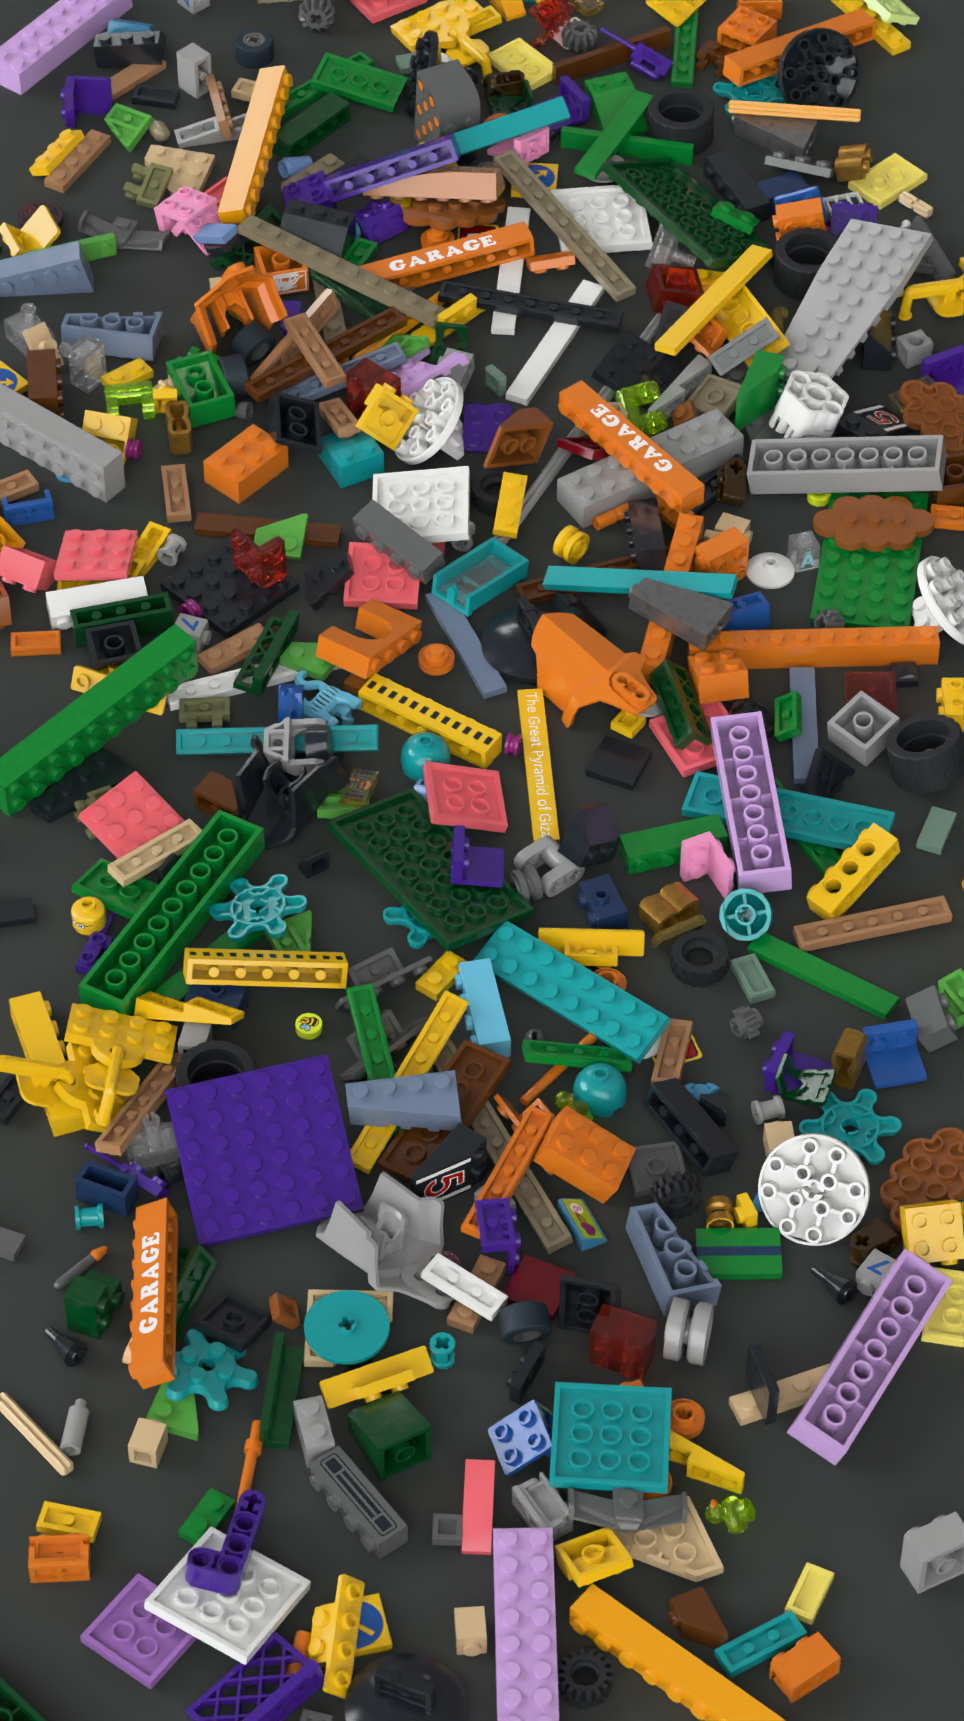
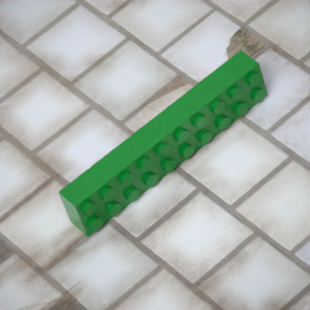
M177 624L172 625L0 757V810L8 817L23 810L27 803L35 797L41 796L54 782L60 781L72 768L81 765L85 758L93 752L99 751L103 744L111 738L117 737L125 727L136 722L147 710L157 706L161 699L168 694L174 693L178 686L187 679H192L199 671L196 640Z
M219 809L78 985L80 1004H87L94 1008L114 1010L121 1014L134 1016L136 998L155 990L184 953L185 948H188L210 920V907L216 903L224 902L232 892L230 883L234 879L242 878L264 851V828Z

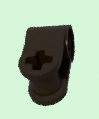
M512 70L509 72L487 74L482 81L486 89V99L488 96H494L493 91H495V95L498 97L521 96L523 81L525 80L524 73L519 70Z
M730 458L725 465L720 466L717 470L715 496L718 503L740 507L745 502L746 465L740 458Z
M876 1218L867 1226L851 1235L850 1246L852 1249L848 1253V1261L852 1266L859 1268L874 1248L887 1255L897 1248L901 1241V1236L883 1219Z

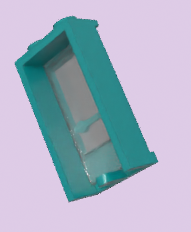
M492 537L433 575L432 594L469 617L472 615V611L519 581H525L527 579L529 560Z

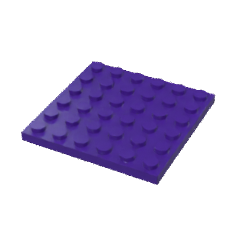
M327 1054L165 1090L198 1243L203 1248L331 1219L335 1203L338 1200L353 1214L364 1211Z

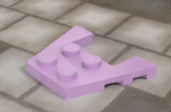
M429 347L407 359L406 363L388 371L378 384L383 386L384 383L392 386L397 390L395 395L401 397L402 394L410 397L412 393L421 390L429 379H433L436 376L445 377L451 373L450 368L459 363L463 367L469 363L466 354L453 352L437 365L421 362L420 360L431 353Z

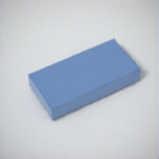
M207 223L193 238L196 243L226 244L238 234V227L236 224Z

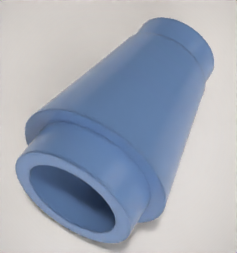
M310 156L284 157L278 163L279 173L283 178H290L313 164Z

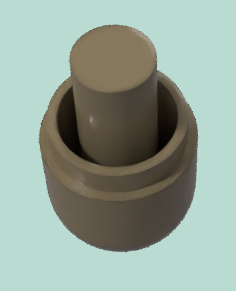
M153 118L154 122L149 127L150 134L156 141L165 142L170 136V130L164 122Z

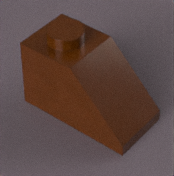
M210 771L193 789L194 807L211 816H214L220 809L239 818L233 782L224 775Z
M703 1586L670 1598L667 1619L672 1629L677 1628L682 1639L712 1649H717L728 1643L729 1634Z

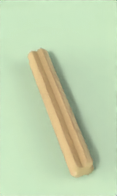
M2 1392L0 1394V1411L61 1475L66 1476L72 1472L74 1466L69 1457L7 1393Z

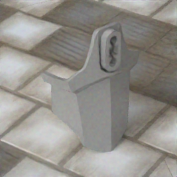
M382 1172L367 1204L363 1206V1212L353 1214L340 1200L335 1203L331 1219L323 1220L318 1225L316 1237L367 1272L368 1282L376 1291L400 1292L423 1301L436 1309H446L450 1306L454 1298L421 1278L425 1267L437 1253L442 1255L444 1248V1202L436 1197L420 1198L387 1173Z

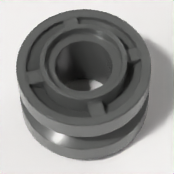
M533 865L523 866L522 872L519 869L509 872V884L528 903L530 898L533 901L543 898L542 881Z

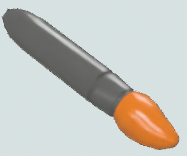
M102 1246L92 1250L88 1256L62 1274L55 1281L54 1288L61 1289L72 1282L75 1275L80 1276L95 1262L100 1261L106 1254L108 1247Z

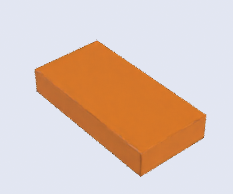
M61 630L11 632V656L61 654Z

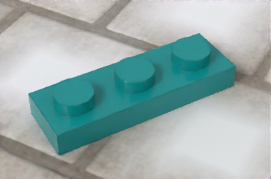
M792 1610L715 1649L714 1656L731 1679L796 1645L800 1639L807 1636V1631Z

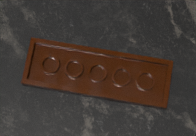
M466 1039L442 1072L455 1070L461 1123L469 1128L511 1068L512 1063L511 1059ZM412 1127L411 1130L401 1129L377 1162L378 1168L411 1183V1176L452 1130L440 1129L439 1132L428 1131V1128Z

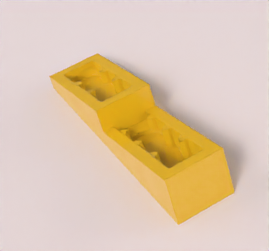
M151 521L148 523L138 539L129 578L146 575L158 560L157 552L165 546L167 537L172 534L170 528Z
M149 991L136 998L134 1016H141L144 1019L232 1025L244 1018V1011L198 996L185 1003Z
M670 1430L669 1460L687 1466V1477L742 1495L745 1472Z

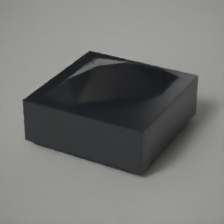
M915 662L890 664L893 687L918 686L919 679Z

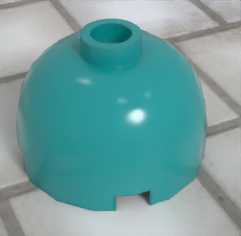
M420 732L408 738L403 745L400 763L403 773L411 780L418 781L419 779H424L423 766L425 761L451 765L450 749L446 741L439 735L431 732Z
M741 888L731 892L725 898L720 907L719 919L723 929L730 936L741 941H751L760 938L768 931L773 919V910L770 901L763 893L755 889Z
M593 1063L583 1068L576 1076L573 1085L574 1104L576 1107L578 1104L587 1116L596 1118L610 1117L614 1115V1111L625 1106L627 1099L625 1078L614 1066L606 1063Z

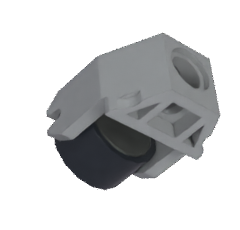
M287 717L282 722L275 723L264 729L263 753L269 765L277 759L281 760L283 771L294 776L300 775L302 766H306L307 773H309L317 764L326 762L330 757L334 756L332 730L326 724L325 719H290V717ZM297 735H305L307 759H295V738Z

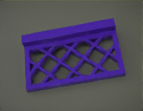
M275 1631L246 1665L242 1663L237 1664L186 1709L185 1712L193 1721H283L323 1685L324 1675L317 1662L313 1659L308 1660ZM275 1644L283 1648L282 1656L267 1657V1652ZM300 1663L303 1666L295 1674H286L287 1664ZM281 1664L280 1675L265 1676L266 1665ZM260 1666V1676L244 1677L245 1671L249 1667ZM280 1683L279 1688L274 1693L264 1694V1684ZM259 1684L258 1695L243 1696L244 1685ZM238 1686L237 1696L222 1697V1691L227 1687ZM257 1703V1708L250 1714H241L242 1704ZM236 1704L235 1715L220 1716L221 1705ZM206 1706H215L213 1717H201L197 1713Z

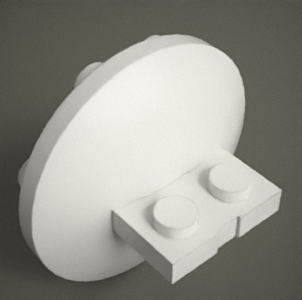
M441 377L435 380L429 379L418 393L414 392L409 397L414 401L412 406L420 411L395 449L396 456L409 465L426 461L439 449L456 460L464 456L463 422L459 419L464 400L462 387L449 377Z
M929 556L919 563L917 569L918 583L922 596L913 601L912 616L915 622L914 626H938V632L944 630L952 638L964 645V572L961 569L956 570L946 557Z
M814 1133L790 1138L772 1151L760 1172L758 1194L766 1218L774 1228H779L780 1234L799 1244L821 1246L841 1240L858 1226L868 1207L870 1184L862 1161L848 1145L834 1137ZM793 1237L801 1238L806 1241H801Z

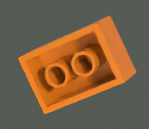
M252 424L203 461L204 480L207 484L240 504L289 467L288 446L275 443L270 434Z
M566 1105L553 1118L533 1161L604 1204L618 1190L636 1148Z

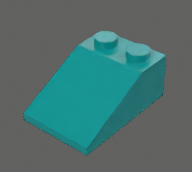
M361 431L349 438H339L334 432L321 437L322 452L318 456L340 488L373 478V474L384 473V452L370 435Z

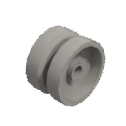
M674 1297L665 1325L663 1359L678 1362L683 1355L685 1345H688V1363L704 1366L712 1331L714 1304L700 1301L695 1306L693 1317L690 1318L691 1303L689 1299Z

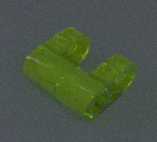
M151 381L104 385L107 414L120 416L118 405L141 403L143 419L155 418Z
M647 381L616 392V402H621L628 412L627 419L645 435L663 431L668 427L666 414L663 411H654L641 415L640 405L656 401L661 396L657 382Z

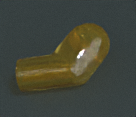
M775 307L770 318L781 332L784 333L783 319L788 318V310L786 307Z

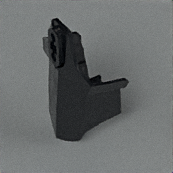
M252 735L250 744L254 752L236 774V779L241 797L242 819L264 828V850L292 842L329 793L342 790L350 782L342 767L345 752H334V756L330 757L326 762L317 764L309 773H307L306 766H302L300 775L294 776L283 771L281 760L279 759L269 765L263 753V744L260 738ZM306 753L296 754L295 759H307Z

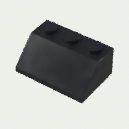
M160 30L124 31L120 33L103 32L95 34L93 48L97 68L128 67L132 64L162 65L166 35Z
M291 199L283 213L280 229L343 259L356 236V214Z
M891 306L887 311L883 310L879 315L881 320L876 327L871 326L867 331L868 337L862 343V370L890 371L891 361H896V347H892L895 346L896 332L891 331L895 330V316H891Z

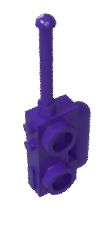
M601 27V33L607 34L633 51L630 56V60H632L630 65L633 69L653 81L659 80L660 77L664 79L673 62L653 51V48H648L644 43L639 42L637 46L635 44L632 45L605 29V27ZM642 63H645V64L649 65L650 67L654 68V70H652L651 68L645 66V65L642 64Z
M111 912L105 928L89 936V941L85 944V949L76 963L77 973L87 975L113 943L114 938L107 935V931L117 913Z
M90 1142L85 1144L86 1150L95 1153L115 1166L119 1171L136 1176L138 1185L156 1197L163 1199L170 1194V1191L165 1189L168 1183L155 1175L151 1179L144 1175L146 1169L132 1161L130 1166L126 1163H119L105 1153L96 1152V1148Z

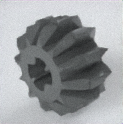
M304 0V3H301L299 6V20L302 21L303 27L310 26V31L315 28L320 33L322 27L328 30L330 24L334 22L335 8L331 6V0Z
M574 19L573 22H567L561 34L563 46L567 47L568 51L574 50L576 54L578 52L586 53L587 50L592 51L598 42L597 26L592 25L591 21L585 22L583 19L581 21Z

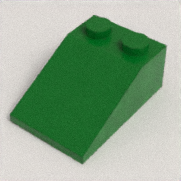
M626 71L584 81V93L591 100L590 113L600 131H604L635 91L634 85ZM645 117L642 118L630 135L647 133Z
M757 349L737 394L735 427L739 431L775 407L786 385L782 383L787 373V366H784V355Z
M211 350L166 362L174 389H177L179 401L184 400L188 404L192 428L235 417V396Z

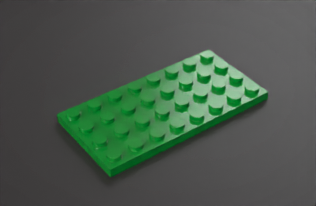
M912 491L831 493L829 509H833V503L840 497L851 496L860 500L866 495H877L884 500L891 496H901L912 503L913 509L927 511L929 493ZM824 537L810 625L814 626V620L820 615L821 610L828 611V609L838 610L837 616L844 618V628L910 626L923 537H915L914 545L907 550L898 551L887 547L880 552H871L863 547L854 551L844 550L836 545L834 538Z

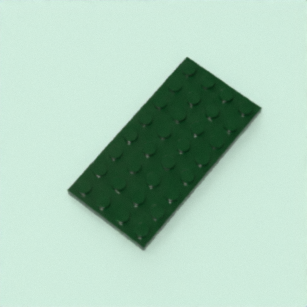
M671 158L604 163L602 170L609 176V179L616 182L625 193L633 197L638 205L644 207L651 217L657 219L666 230L675 235L676 239L686 245L690 252L698 256L708 268H730L751 245L771 249L772 257L766 264L774 263L775 251L754 232L749 235L710 216L713 207L719 201Z
M413 787L328 820L327 829L447 952L496 932L506 921L516 924L533 916L534 908L505 879L501 888L451 883V846L454 828L447 825L432 824L428 802Z

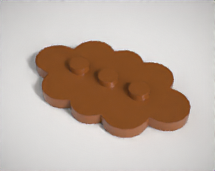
M498 197L493 203H482L481 200L472 199L471 202H459L458 199L442 202L437 201L436 198H428L424 201L413 200L412 207L406 208L403 211V221L411 226H430L443 231L452 230L456 227L471 228L477 225V223H494L497 220L498 214L506 210V200L502 197Z
M919 380L904 382L899 392L900 401L905 405L902 415L903 422L911 429L919 430L920 435H944L947 454L964 452V395H958L956 389L946 382H935L930 386Z
M866 495L860 500L855 497L844 496L836 499L833 503V509L821 510L815 514L813 529L820 536L834 538L837 546L848 551L858 550L862 547L871 552H880L887 547L902 551L914 545L915 537H925L931 534L934 530L935 519L926 510L913 509L912 503L901 496H891L885 500L877 495Z
M947 1127L938 1130L931 1140L926 1138L913 1139L904 1146L902 1151L903 1158L893 1162L890 1166L891 1179L882 1184L880 1198L881 1203L891 1210L890 1221L896 1231L902 1233L899 1209L901 1205L953 1199L960 1201L964 1199V1132L962 1130Z

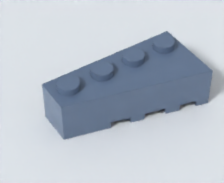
M80 241L0 260V297L94 292V274Z
M119 312L107 314L104 317H98L97 313H66L61 325L62 350L116 356L118 358H141L143 361H153L163 336V312H154V316H143V312H133V316H119Z
M455 1070L345 1084L350 1124L376 1127L396 1125L401 1126V1129L409 1130L412 1127L428 1128V1131L439 1132L440 1129L453 1130L461 1123Z
M657 1202L630 1207L625 1229L663 1316H668L674 1297L689 1299L691 1311L695 1309V1306L700 1301L713 1303L716 1306L722 1287L721 1283L717 1278L713 1279L707 1272L708 1267L702 1260L699 1261L692 1253L691 1245L686 1239L682 1240L677 1234V1228Z

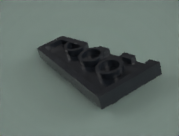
M102 747L30 804V811L49 824L76 811L74 802L86 800L88 792L108 785L114 788L136 770Z

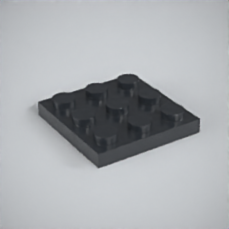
M625 330L595 368L591 377L648 411L650 406L683 372L685 364L666 353L656 351L655 346Z

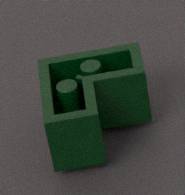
M89 1270L86 1277L75 1275L64 1295L68 1330L99 1340L103 1331L109 1329L115 1309H119L124 1301L125 1294L122 1292L121 1280L93 1270Z

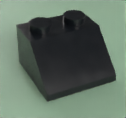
M134 620L85 629L86 648L91 667L93 668L124 663L142 649Z
M602 802L577 807L558 848V852L579 868L610 862L617 853L616 848L620 841L612 805L609 802Z

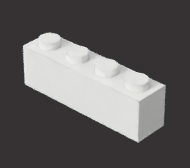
M144 576L46 592V605L51 629L65 630L70 628V610L147 596Z

